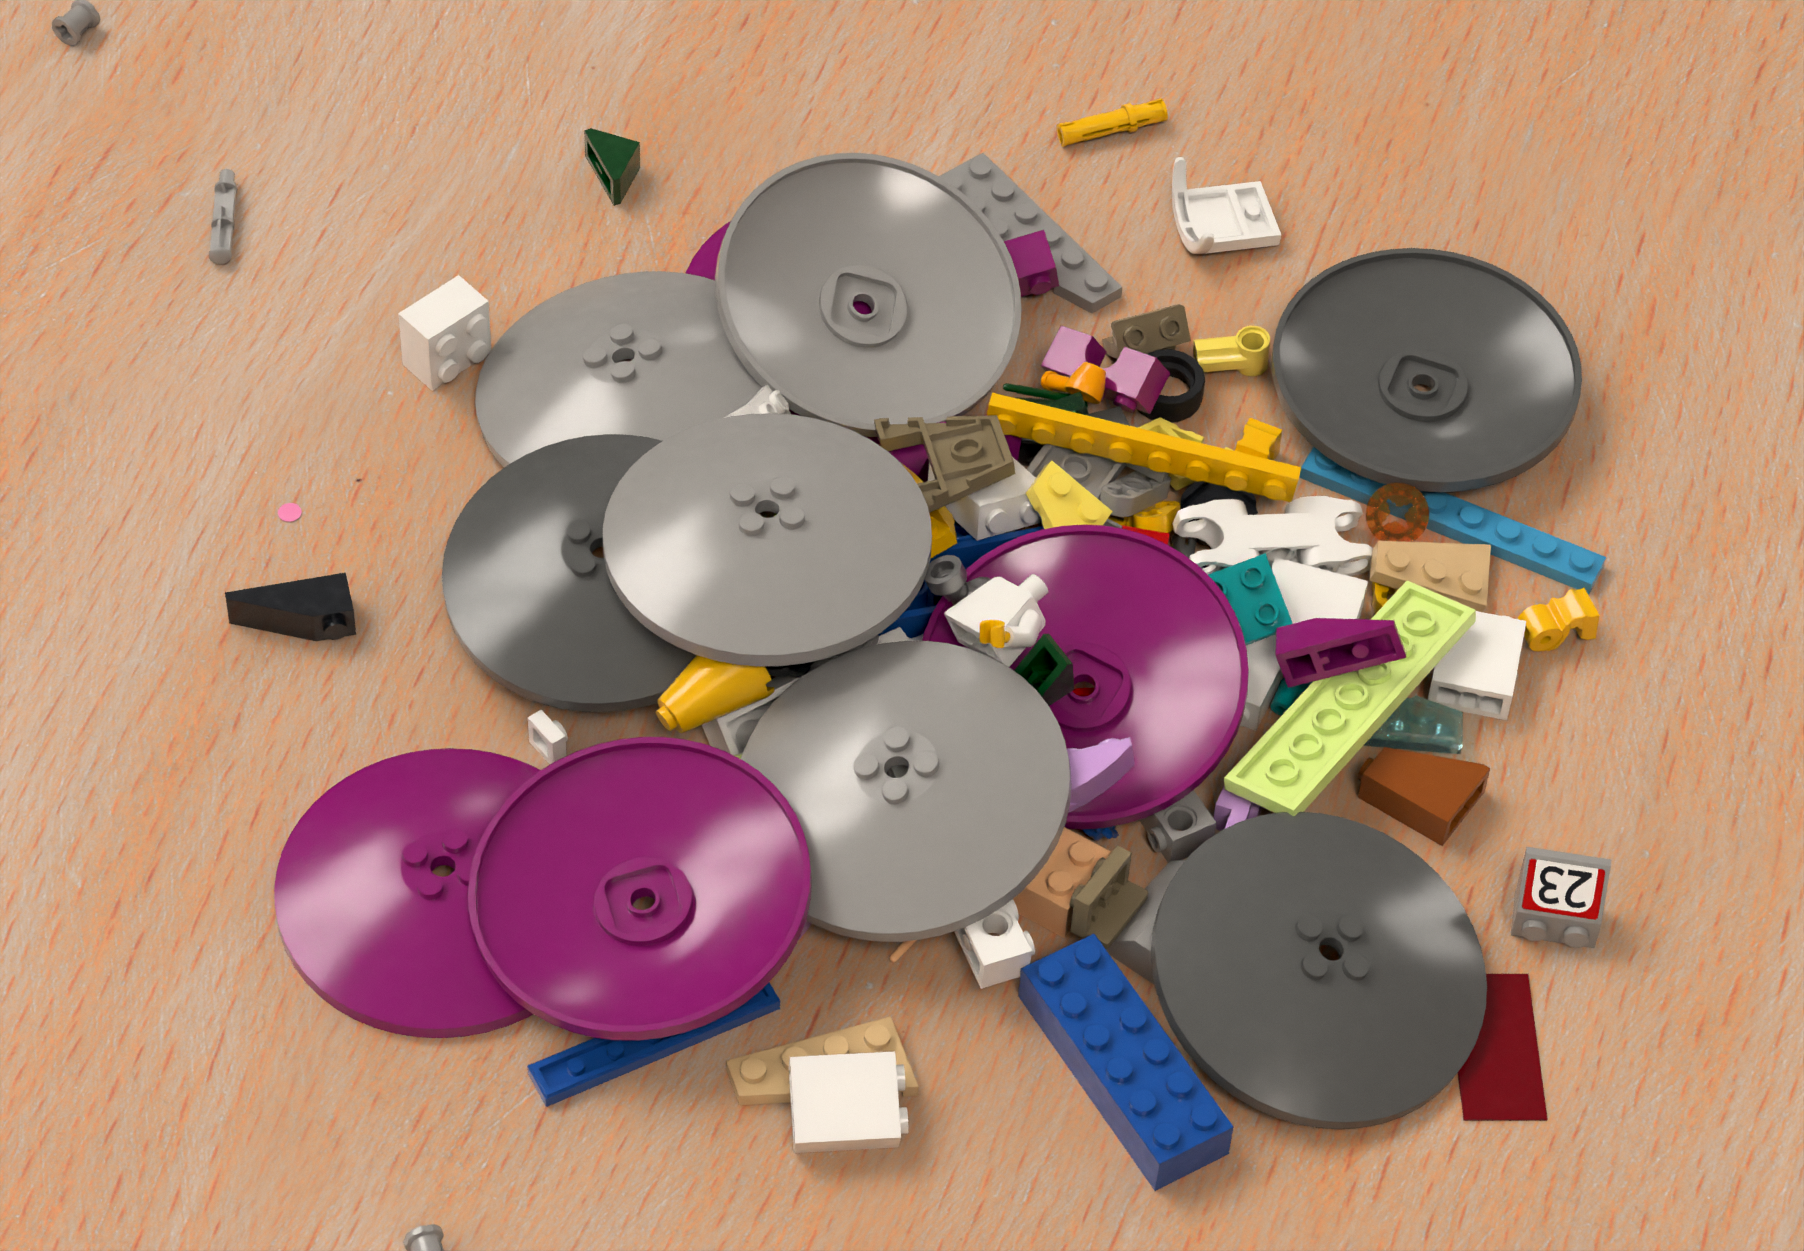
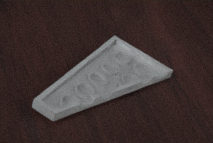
M984 153L939 176L965 194L980 208L993 224L1003 241L1041 230L1045 231L1059 281V286L1053 288L1054 294L1090 313H1094L1121 298L1122 286Z

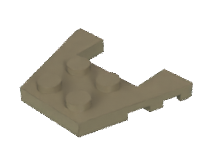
M997 415L951 416L946 418V423H925L923 417L908 418V424H890L889 418L874 419L880 446L885 450L892 451L919 444L924 445L935 480L917 485L925 498L929 513L1015 474L1014 461Z

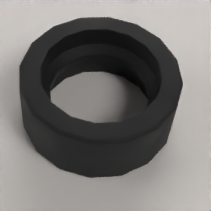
M1164 349L1148 353V355L1156 357L1170 372L1169 376L1182 380L1190 389L1178 396L1159 395L1150 414L1138 411L1151 420L1160 417L1169 422H1179L1190 418L1200 408L1203 399L1205 377L1202 367L1196 359L1184 352Z

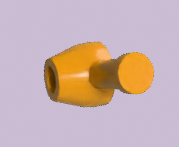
M1084 362L1070 377L1058 375L1053 371H1046L1042 375L1041 385L1045 390L1067 392L1088 403L1100 404L1105 391L1106 371L1092 363Z

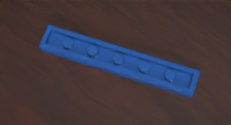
M769 982L746 1003L726 1016L705 1026L681 1034L647 1040L593 1038L528 1065V1075L543 1103L548 1107L779 1010L780 999Z

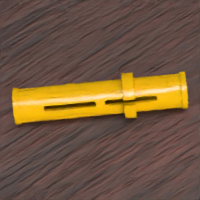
M1162 98L1136 105L1127 103L1114 111L1059 123L1056 125V131L1061 146L1065 147L1117 132H1136L1138 127L1167 121L1168 113Z

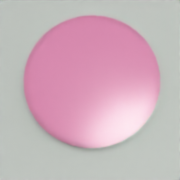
M294 503L284 504L278 510L279 518L286 522L295 521L302 514L301 508Z

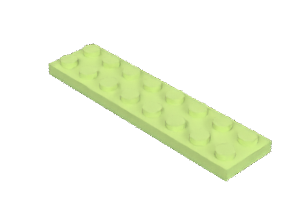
M1407 580L1371 619L1395 621L1406 650V658L1313 681L1224 777L1225 790L1274 813L1287 812L1295 816L1299 812H1304L1476 622V610Z

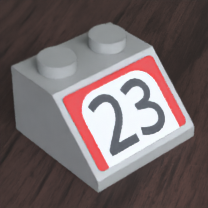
M1526 847L1514 894L1511 936L1524 937L1530 941L1544 940L1563 943L1575 948H1595L1602 923L1611 859Z

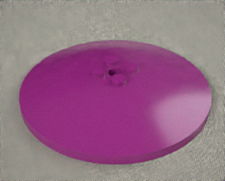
M1068 525L1043 529L1017 537L986 553L966 569V582L979 577L992 579L1000 576L1019 586L1030 575L1034 574L1047 586L1048 593L1037 602L1046 622L1045 627L1039 632L1036 643L1043 634L1049 633L1073 663L1074 686L1079 682H1089L1095 688L1092 694L1084 697L1078 696L1071 691L1049 706L1058 721L1065 739L1066 748L1083 749L1098 745L1100 742L1111 738L1121 740L1130 737L1135 765L1104 793L1087 804L1069 812L1065 828H1107L1149 817L1187 796L1215 770L1236 737L1244 715L1248 693V657L1243 632L1234 610L1213 579L1196 563L1169 545L1134 531L1103 525ZM944 596L939 600L929 619L922 641L949 643L968 648L958 642L944 615L949 608L954 606L952 601L949 602ZM1034 645L1026 647L1009 668L1014 671Z
M668 737L619 739L576 751L555 761L523 783L504 802L484 831L476 849L469 876L468 909L475 940L489 971L500 986L518 1004L535 1016L554 1026L593 1038L609 1040L663 1038L691 1031L726 1016L750 1000L779 972L796 946L807 919L812 890L810 856L800 822L787 799L770 780L745 761L718 748L685 739ZM641 897H650L655 900L653 906L645 910L633 907L634 902Z
M455 748L429 749L401 754L366 766L344 778L316 800L300 818L282 850L274 885L275 912L279 934L288 957L306 984L323 1000L354 1020L380 1030L413 1037H465L507 1027L532 1016L531 1012L518 1004L500 986L481 956L469 915L468 885L476 849L493 816L523 783L541 770L517 759L492 752ZM442 865H447L454 869L452 874L444 877L437 876L432 871Z

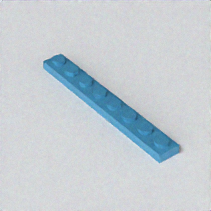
M1315 447L1312 448L1301 467L1299 478L1463 544L1491 545V555L1575 589L1585 588L1588 594H1590L1605 564L1606 557L1445 492L1403 489L1360 476L1332 461Z

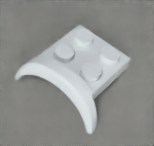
M1183 157L1175 159L1172 176L1173 213L1181 240L1190 253L1207 254L1279 245L1281 233L1261 181L1187 189L1186 161Z

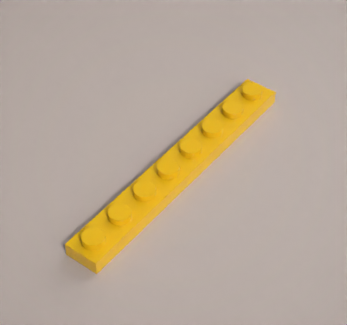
M996 393L991 394L987 416L997 415L1004 435L1018 436L1034 440L1040 444H1051L1071 449L1078 453H1088L1109 458L1119 463L1150 468L1156 472L1171 473L1194 481H1204L1228 487L1235 491L1262 495L1272 500L1291 502L1301 471V467Z

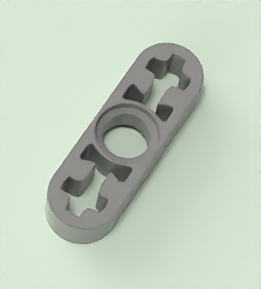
M1134 471L1103 486L1099 500L1113 511L1110 515L1129 517L1166 499L1171 477L1167 476L1163 483H1160L1138 471Z

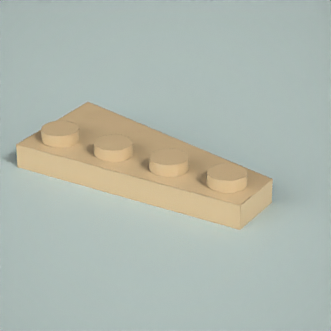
M891 1016L726 1061V1071L739 1105L791 1103L789 1060L790 1057L895 1051L896 1065L904 1064L905 1091L898 1092H902L903 1097L918 1096L919 1089Z

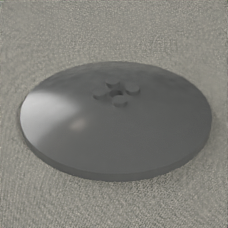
M1401 248L1375 251L1347 259L1324 270L1305 284L1288 303L1278 323L1272 350V376L1279 401L1290 421L1311 445L1332 461L1360 476L1386 485L1416 491L1457 492L1479 489L1509 480L1531 469L1546 458L1566 435L1574 420L1581 394L1582 368L1578 348L1570 330L1554 307L1527 283L1493 264L1474 257L1436 249ZM1423 384L1432 390L1423 392L1417 390L1414 386Z
M603 434L568 439L542 447L510 463L492 476L463 508L449 535L444 552L442 586L446 609L453 631L463 649L478 667L503 687L534 702L564 710L579 712L624 711L658 703V698L696 656L665 641L640 623L629 612L615 592L606 571L604 558H598L592 554L595 549L603 547L605 512L611 495L619 481L639 458L661 443L662 440L634 435Z
M1279 812L1238 822L1221 830L1190 854L1171 880L1157 910L1151 942L1152 973L1162 1010L1172 1031L1189 1056L1215 1083L1237 1099L1270 1116L1294 1124L1325 1129H1356L1390 1122L1421 1108L1435 1098L1459 1072L1476 1044L1486 1009L1487 981L1481 946L1464 907L1440 875L1421 857L1397 840L1365 824L1343 817L1312 812H1299L1295 816L1287 812ZM1329 945L1338 952L1339 959L1335 961L1326 959L1321 955L1319 946Z

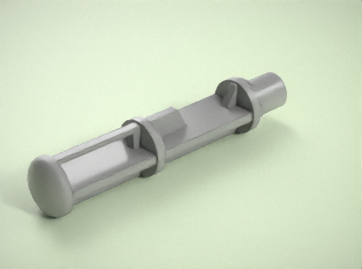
M230 169L220 171L219 181L215 184L214 189L215 199L211 223L212 233L209 259L216 264H226L232 257L231 248L237 185L234 183L235 173Z

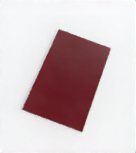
M1486 974L1487 996L1483 1024L1473 1050L1458 1072L1463 1121H1547L1528 974Z

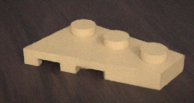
M1378 541L1372 549L1369 581L1399 589L1408 580L1476 611L1483 612L1487 606L1491 545Z

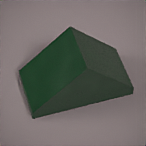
M592 128L584 130L585 157L614 206L621 204L640 170V142Z
M1049 633L1043 634L1014 671L1033 686L1048 706L1074 690L1073 663Z

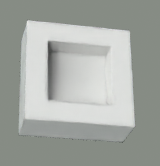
M542 710L529 716V742L549 764L566 757L568 736L563 726L557 720L551 721Z

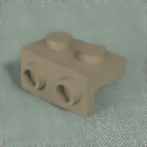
M1180 304L1113 321L1111 323L1113 336L1102 339L1103 348L1107 351L1106 355L1116 359L1119 358L1124 347L1148 353L1155 350H1175L1177 348L1176 345L1191 341L1185 307Z
M1117 845L1107 859L1103 857L1099 859L1087 884H1080L1075 889L1070 900V907L1073 908L1070 932L1082 938L1095 934L1104 948L1108 949L1148 898V890L1128 881L1132 852Z

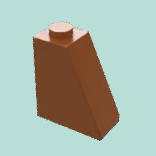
M1384 747L1375 759L1369 757L1362 765L1357 777L1361 780L1358 798L1443 846L1485 793L1490 768L1480 763Z

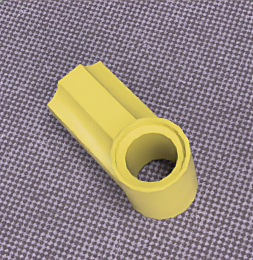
M1259 326L1244 327L1238 331L1236 336L1193 340L1194 359H1196L1204 372L1237 369L1243 375L1258 376L1268 368L1270 336L1264 328Z

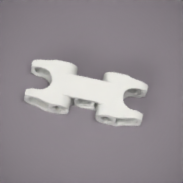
M1328 496L1300 497L1288 503L1285 507V514L1248 515L1246 506L1241 500H1212L1179 510L1172 523L1174 532L1180 537L1198 538L1205 541L1211 547L1210 550L1197 551L1195 554L1190 555L1189 558L1199 567L1209 565L1208 567L1201 568L1207 575L1266 553L1271 567L1275 557L1347 576L1359 575L1369 571L1371 568L1373 547L1368 544L1350 543L1337 533L1356 527L1359 518L1363 515L1361 505L1353 500L1337 499ZM1193 519H1200L1197 521L1188 522Z

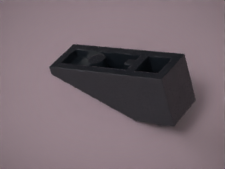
M346 572L225 592L229 624L312 641L336 640L345 636L356 635L354 609Z

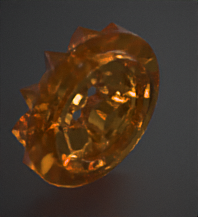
M1390 483L1376 490L1369 499L1366 508V521L1372 534L1380 541L1413 542L1422 535L1427 527L1429 507L1423 494L1415 487L1405 483ZM1388 499L1398 507L1412 503V506L1408 508L1409 511L1404 514L1407 520L1406 523L1409 526L1407 529L1403 524L1400 525L1397 520L1391 523L1388 522L1385 525L1382 523L1391 513L1388 508Z

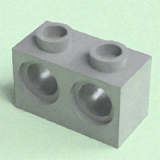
M1194 790L1168 808L1136 821H1140L1147 831L1152 848L1156 852H1161L1168 863L1171 860H1182L1189 857L1201 844L1215 835L1216 821Z

